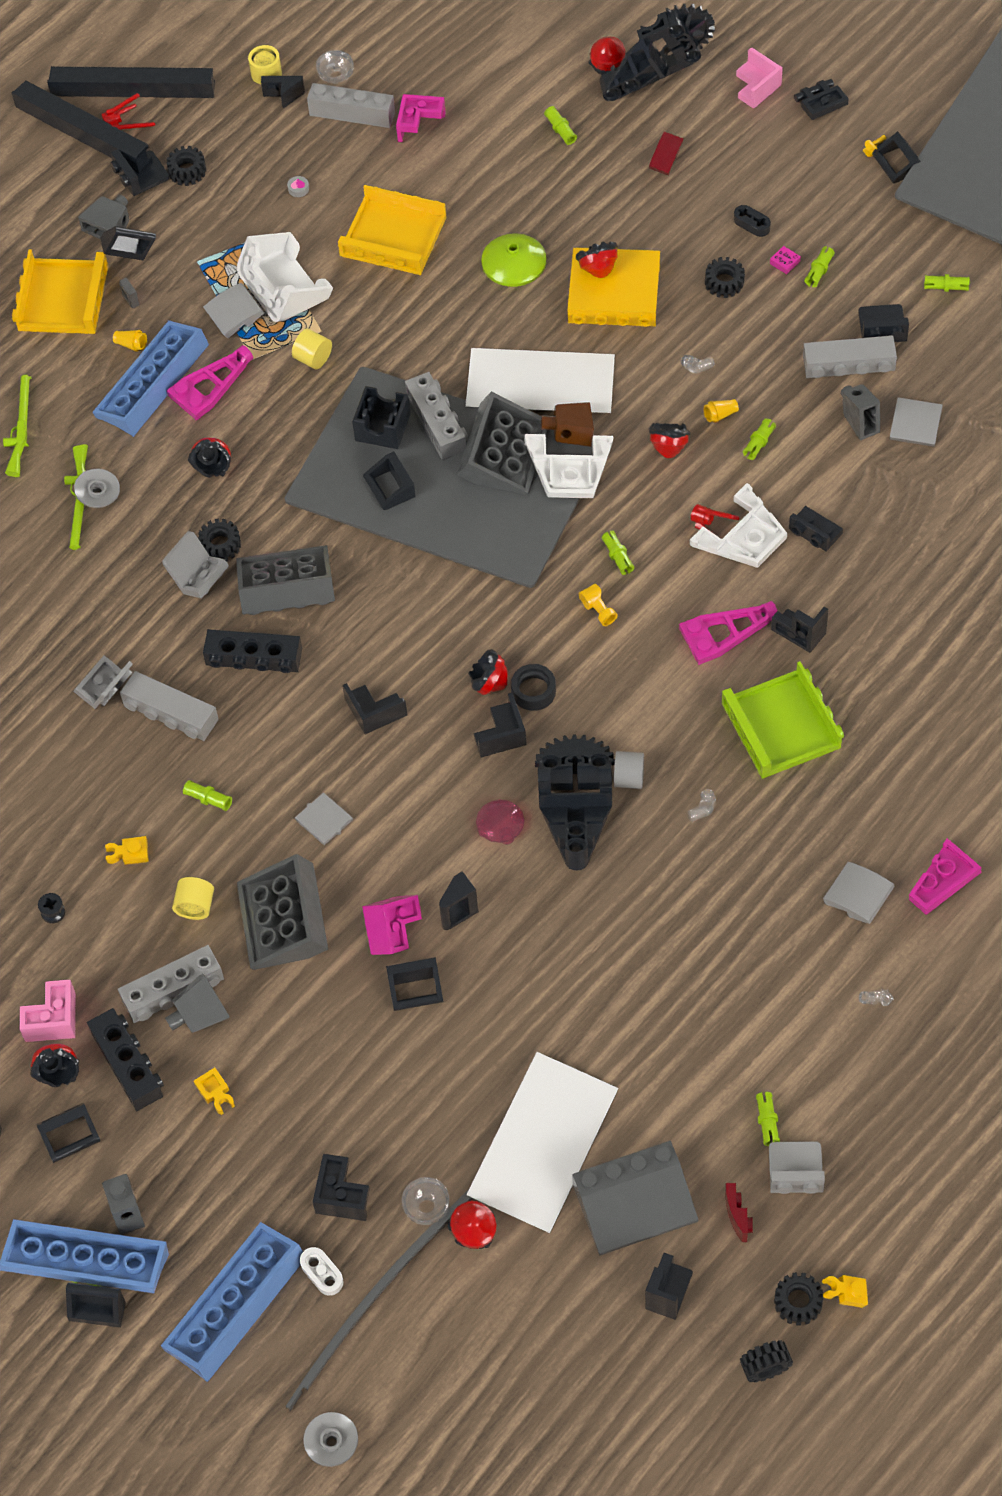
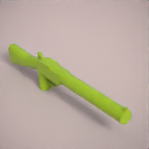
M28 375L21 376L17 426L11 430L10 438H3L4 447L15 446L5 471L6 475L12 477H20L21 455L24 447H29L27 444L29 380L32 377ZM17 430V436L12 437L13 432Z
M86 444L73 447L77 476L64 477L65 485H71L70 491L75 497L76 495L72 492V487L78 476L86 471L85 462L88 445ZM77 497L69 546L72 550L81 548L79 541L84 504Z

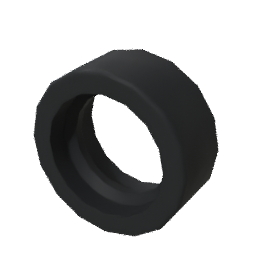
M528 664L514 672L511 679V692L516 704L529 711H538L548 707L556 696V680L552 671L540 664ZM538 678L547 683V690L538 696H527L520 691V684L525 680Z

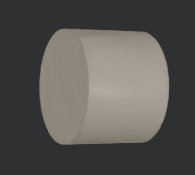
M616 751L614 787L642 789L644 752Z

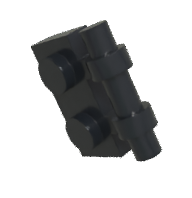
M832 79L821 80L815 86L805 87L799 93L794 94L795 101H801V107L811 120L848 105L849 98L838 85L834 86Z

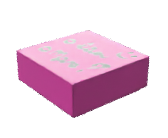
M783 246L770 258V264L783 273L788 274L800 262L801 256Z

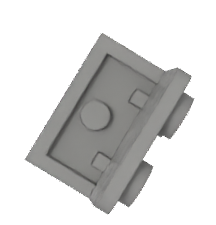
M190 531L180 539L163 559L164 567L182 593L197 598H202L206 595L212 585L229 567L225 559L209 556L195 533Z
M103 655L73 692L94 709L99 704L105 706L131 675L132 671L129 668L133 663L129 661L123 669H120Z
M772 1142L769 1144L770 1193L812 1194L823 1192L825 1176L824 1171H822V1152L819 1142Z

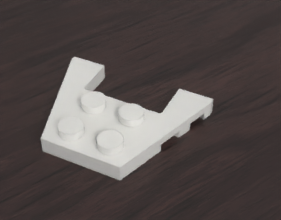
M525 434V445L547 497L594 498L613 444V436L593 435V456L547 455L545 434Z
M746 483L734 495V502L749 511V513L723 539L702 527L690 539V546L758 568L787 539V532L773 514L769 513L763 506V501L753 493V488Z

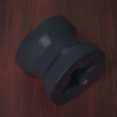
M47 893L41 896L38 901V909L45 922L54 924L64 918L66 911L59 895Z

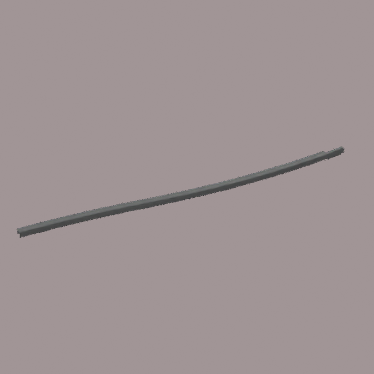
M469 1189L408 1248L362 1300L309 1370L287 1403L286 1409L292 1410L302 1394V1388H306L308 1391L331 1356L364 1313L413 1257L449 1222L451 1214L456 1207L473 1199L467 1196Z

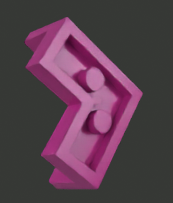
M403 94L396 124L398 142H403L404 132L418 133L421 117L444 118L446 114L444 97Z
M418 895L396 896L362 906L372 955L394 954L409 949L405 924L422 919Z

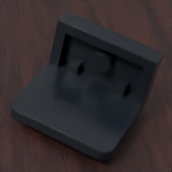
M119 149L111 152V167L114 173L120 176L123 186L127 187L133 196L170 179L169 173L153 151H146L148 155L152 156V160L139 173L131 168Z
M902 305L864 306L858 309L862 338L893 336L894 342L907 341L909 320L904 318Z

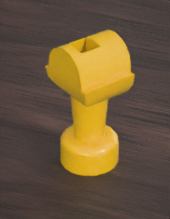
M593 584L579 592V598L587 610L594 608L599 613L598 620L603 626H608L617 619L618 614L615 610L607 608L602 601L601 589L597 584Z

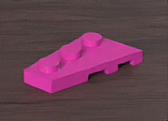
M946 838L942 849L934 856L932 864L926 873L922 874L910 892L909 900L927 915L981 873V866Z

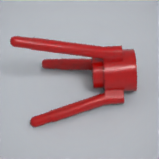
M138 93L101 114L103 121L120 130L155 126L154 122L118 124L122 122L121 114L136 108V104L125 108L122 107L139 98L140 95Z
M700 504L695 505L690 518L692 522L696 523L695 528L699 530L705 527V525H710L713 522L714 516L733 520L740 519L739 516L715 511Z

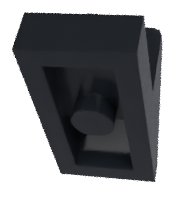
M261 76L263 97H281L283 108L305 93L303 76Z

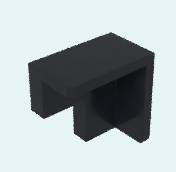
M823 607L814 619L800 610L793 612L790 609H786L783 614L777 611L772 617L771 630L811 653L826 635L828 608Z
M347 683L342 685L345 701L365 735L408 715L406 701L404 698H399L397 693L375 702L366 685L352 691Z
M511 692L508 693V703L490 707L495 728L474 733V739L481 758L527 745L526 730L515 698Z
M323 1154L313 1197L315 1214L361 1221L367 1220L366 1206L370 1187L369 1185L345 1182L349 1157Z
M663 1253L658 1268L654 1267L645 1290V1309L676 1320L693 1271L674 1264V1256Z

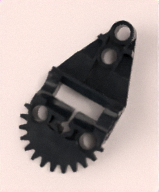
M683 4L681 9L674 5V10L666 8L665 12L658 14L657 20L653 25L648 27L640 26L641 29L637 30L639 41L626 52V57L620 66L615 68L613 65L610 67V72L600 77L599 82L603 98L606 101H615L699 61L701 58L700 49H703L701 43L708 44V38H713L712 32L715 31V22L712 20V14H709L707 9L703 10L702 6L695 9L694 4H691L689 8H686V4ZM663 38L666 45L661 51H658L653 42Z
M573 734L572 739H568L564 735L563 741L554 738V744L545 743L546 748H540V754H536L535 767H538L539 808L566 866L571 870L578 871L586 868L612 808L611 766L615 765V759H613L614 753L610 752L609 746L604 747L603 741L595 743V737L586 740V735L577 739L576 734ZM573 774L578 775V790L600 789V792L551 793V791L573 790Z

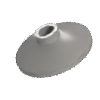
M90 469L78 476L74 484V492L82 504L93 508H101L112 504L117 499L120 492V484L116 476L104 469Z
M336 1412L323 1413L315 1417L308 1424L304 1433V1447L308 1456L315 1463L326 1467L338 1466L348 1461L355 1453L358 1445V1432L354 1423L347 1416ZM334 1438L337 1440V1443L334 1446H328L327 1441Z

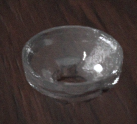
M332 50L325 52L316 61V70L319 77L329 83L338 84L343 82L353 73V59L344 51ZM339 71L342 73L338 77H332L330 75L332 72Z
M422 1177L412 1181L405 1188L402 1195L404 1212L410 1220L417 1224H434L445 1216L449 1208L450 1198L445 1185L434 1178ZM424 1200H430L434 1203V1209L428 1213L422 1212L419 1209L420 1203Z

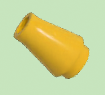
M141 330L115 331L113 342L138 352L145 349L147 335L142 333Z
M735 399L709 401L703 408L706 420L714 423L739 410Z

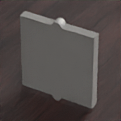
M323 792L312 803H308L307 807L295 817V820L319 842L326 845L333 837L340 835L341 830L353 821V818Z

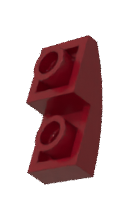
M663 132L649 164V169L669 176L684 138Z
M726 1183L725 1200L730 1222L741 1242H747L748 1233H753V1217H747V1208H741L742 1197L741 1192H736V1183Z

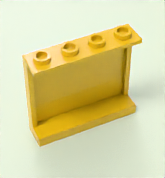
M364 185L365 196L346 237L340 236L338 241L340 256L421 275L446 220L445 203Z
M573 248L568 299V323L656 327L660 251L617 249L618 258L611 273L604 278H597L581 269L579 262L576 260V254L579 251L586 252L589 248Z
M29 249L27 258L23 260L24 273L20 275L19 279L20 292L16 293L17 306L12 312V320L16 322L18 331L95 334L108 271L106 255L103 252H96L95 260L34 258L32 250Z

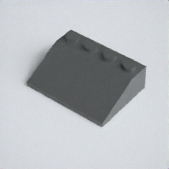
M491 391L479 405L457 476L479 486L527 495L536 468L525 445L524 438L525 434H545L546 437L547 430L541 429V416Z
M327 545L236 558L242 614L256 615L264 611L278 612L285 608H304L307 605H325L335 601Z
M295 854L237 882L250 969L256 970L305 960L328 950L315 870L312 862Z
M671 1140L572 1174L573 1188L599 1256L699 1221Z

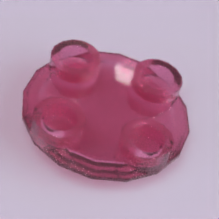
M495 800L487 803L478 812L476 819L477 830L480 836L491 842L506 845L511 844L514 838L520 834L525 822L521 809L516 804L506 800Z

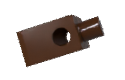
M590 402L555 405L553 416H541V429L553 430L556 442L591 447L594 425Z

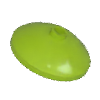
M506 234L495 238L485 247L481 258L482 268L486 276L497 284L508 287L523 286L535 281L543 273L546 267V253L543 246L536 239L528 235Z

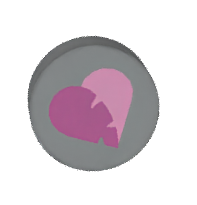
M296 176L288 181V192L291 196L303 197L309 192V183L306 178Z

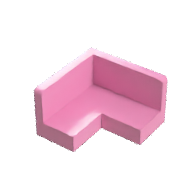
M750 48L748 50V61L736 71V76L748 84L738 92V99L754 109L782 85V67L755 49Z
M71 980L45 982L44 1005L20 1006V1031L25 1042L75 1038L76 994Z

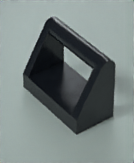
M898 131L872 152V155L893 184L904 180L911 167L921 162L917 154ZM900 148L910 163L896 173L883 154Z
M114 226L103 232L100 240L105 255L144 261L156 239V234Z
M394 451L385 455L363 475L383 510H388L416 497L414 482ZM390 471L400 488L390 497L386 498L375 478Z
M463 871L453 877L439 901L441 923L444 930L452 929L479 912L476 888Z
M436 957L386 966L394 1011L443 1002ZM434 978L437 993L397 1000L395 985Z
M84 1103L36 1124L53 1163L101 1141ZM84 1116L92 1134L53 1151L46 1133Z
M67 1283L66 1307L69 1321L121 1328L126 1301L120 1289Z

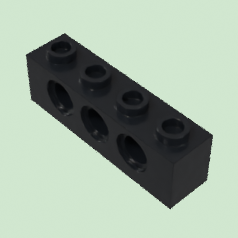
M207 629L203 649L206 666L214 668L233 667L238 670L244 668L259 671L272 670L282 673L298 672L302 654L300 636Z
M114 1008L86 1022L90 1033L136 1112L163 1097L161 1087L164 1084L158 1073L152 1074L149 1068L152 1067V1064L146 1053L141 1055L137 1049L141 1046L135 1034L129 1035L126 1028L129 1025L123 1014L117 1015ZM115 1036H121L117 1041H110ZM125 1056H132L130 1060L122 1061ZM138 1075H143V1076H144V1077H143L141 1080H139V1081H134V1080H133V1079H134L136 1076H138Z

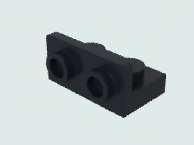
M806 505L797 515L792 513L789 518V529L796 536L803 537L814 547L821 548L826 552L843 534L842 527Z

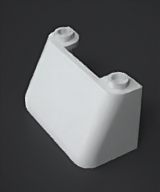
M291 232L247 236L237 264L240 278L274 322L285 321L326 301L333 290V287L326 279H318L314 284L297 262L296 257L300 246Z

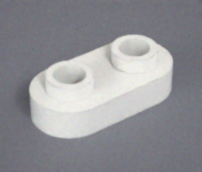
M311 1247L301 1254L300 1264L302 1270L321 1293L335 1295L342 1289L343 1277L341 1272L321 1249ZM314 1260L319 1262L315 1267L310 1266V1262ZM328 1280L335 1281V1283L332 1286L326 1285V1282Z

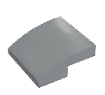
M242 283L228 288L203 306L222 334L228 339L244 324L250 327L264 314V311Z
M898 398L890 440L935 447L943 405Z
M847 862L823 900L828 906L846 911L850 918L870 924L895 886L879 874L857 864Z

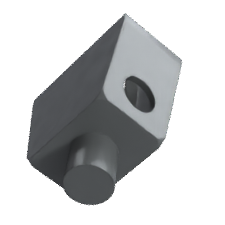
M118 195L114 201L104 196L100 197L78 217L81 230L100 239L103 232L114 226L126 228L129 223V215L126 208L128 200L122 195Z
M862 384L855 387L845 386L840 393L843 397V414L859 440L880 433V401Z
M202 973L172 999L177 1011L165 1019L172 1031L186 1023L193 1033L226 1020L230 1016Z
M123 1174L102 1182L120 1235L145 1227L128 1175ZM132 1212L131 1216L122 1218L124 1213Z

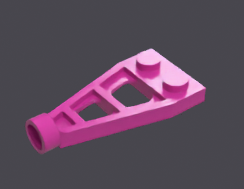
M242 345L232 354L183 377L166 390L167 394L197 421L217 404L247 364L253 360V355L246 346ZM227 367L231 373L224 380H220L214 373L219 369ZM205 379H209L215 384V388L209 395L204 396L194 386Z
M769 601L756 607L700 615L680 623L679 629L695 660L700 665L722 656L772 621L773 615L777 612V608L773 601ZM748 617L752 623L751 626L742 631H737L732 621ZM714 625H726L730 635L721 642H715L708 628Z

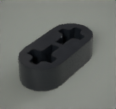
M740 205L735 208L734 222L736 225L758 237L769 234L771 221L766 215L747 205Z

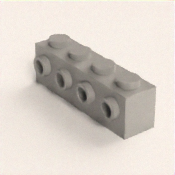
M312 83L307 97L309 116L390 128L395 115L394 97L384 93Z
M893 336L804 343L803 361L806 378L895 371L897 355Z
M430 372L406 380L405 390L406 394L409 395V401L441 459L443 460L465 451L466 441L468 440L467 432L464 427L460 428L456 412H451L447 396H442L438 380H433Z
M134 671L120 691L123 705L127 709L139 711L150 720L163 722L168 728L178 729L192 739L198 738L205 741L219 720L216 707L137 671Z
M207 945L118 988V991L133 1023L149 1019L152 1014L160 1010H167L174 1006L172 999L202 973L207 978L211 987L218 985L220 981L224 980V976L212 950Z

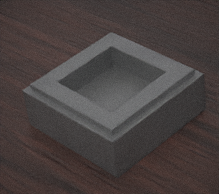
M127 278L120 280L119 284L122 295L130 307L135 308L139 306L137 292Z

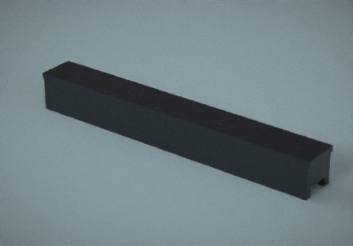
M51 66L49 80H47L50 93L55 96L132 97L137 93L140 95L139 97L153 98L215 97L213 68Z
M27 80L15 91L11 92L16 108L112 158L111 152L119 149L131 168L139 173L152 160V156L146 153V150L149 148L147 143Z

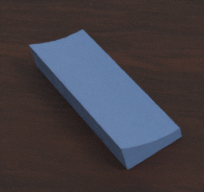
M168 321L93 411L95 418L108 422L134 437L167 397L166 390L181 380L208 347L209 343L202 329Z
M13 1219L0 1260V1271L155 1293L160 1274L169 1253L167 1243L164 1241Z
M260 1222L162 1343L161 1347L163 1350L208 1382L301 1265L300 1257L303 1250L299 1244Z

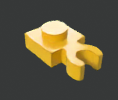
M146 836L122 839V845L120 846L115 843L105 845L107 852H115L113 855L106 856V861L109 864L117 863L120 859H123L124 865L149 862Z
M215 1067L193 1081L207 1104L214 1101L218 1114H224L221 1108V1104L224 1102L229 1103L232 1108L235 1107L233 1098L229 1094H225L229 1091V1087Z
M842 1275L838 1279L834 1276H828L822 1280L823 1284H828L832 1289L823 1293L824 1298L832 1299L839 1296V1304L860 1308L868 1305L866 1279Z

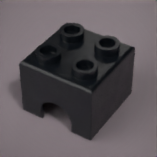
M365 386L352 421L355 441L399 449L411 415L409 395L396 392L395 399H385L378 394L377 388Z

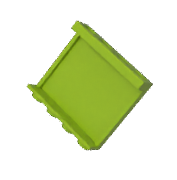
M801 661L797 662L796 671L735 694L731 688L722 691V705L762 779L841 749L842 738H844L843 730L839 724H835L831 708L825 706L820 689L813 685L812 675L808 668L805 669Z

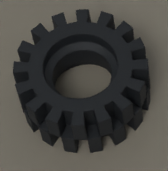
M181 146V150L176 148L174 149L175 153H169L166 163L169 177L174 183L178 182V185L184 183L185 186H189V182L194 185L196 184L195 180L200 182L202 180L201 177H205L206 164L201 150L198 152L196 147L192 150V146H188L187 149ZM183 164H193L189 168H180Z
M718 257V262L714 259L712 264L709 263L707 265L705 285L707 291L710 290V294L713 295L716 292V297L720 298L722 294L724 298H728V294L733 297L735 292L738 294L744 286L745 270L740 262L736 264L737 260L734 258L732 261H729L730 257H726V260ZM727 274L732 276L733 280L725 282L717 279V276Z
M219 518L215 519V523H212L211 520L208 521V526L203 525L201 527L202 531L199 530V541L209 556L225 559L226 562L229 556L233 559L235 557L234 553L238 554L239 548H241L237 526H234L231 521L227 524L226 519H222V522H219ZM219 536L228 538L227 542L221 545L211 543L214 538Z
M797 1272L792 1273V1277L784 1276V1280H780L774 1298L775 1309L777 1313L780 1312V1317L782 1319L787 1318V1323L789 1324L795 1321L797 1326H801V1322H805V1325H807L811 1319L815 1320L818 1313L820 1314L823 1305V1289H820V1283L818 1281L815 1283L814 1277L811 1275L807 1278L806 1273L803 1272L801 1276H797ZM795 1290L804 1291L809 1296V1303L802 1308L794 1307L788 1299L790 1293Z
M776 1340L771 1341L769 1344L766 1342L760 1347L758 1345L754 1347V1350L747 1351V1354H743L742 1358H740V1363L747 1380L754 1383L782 1374V1371H787L788 1367H791L793 1363L787 1346L782 1340L777 1342Z

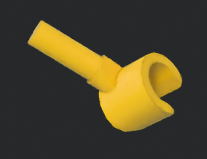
M882 135L873 142L871 140L865 142L866 148L863 149V152L867 157L873 156L872 152L877 149V145L886 140V136Z

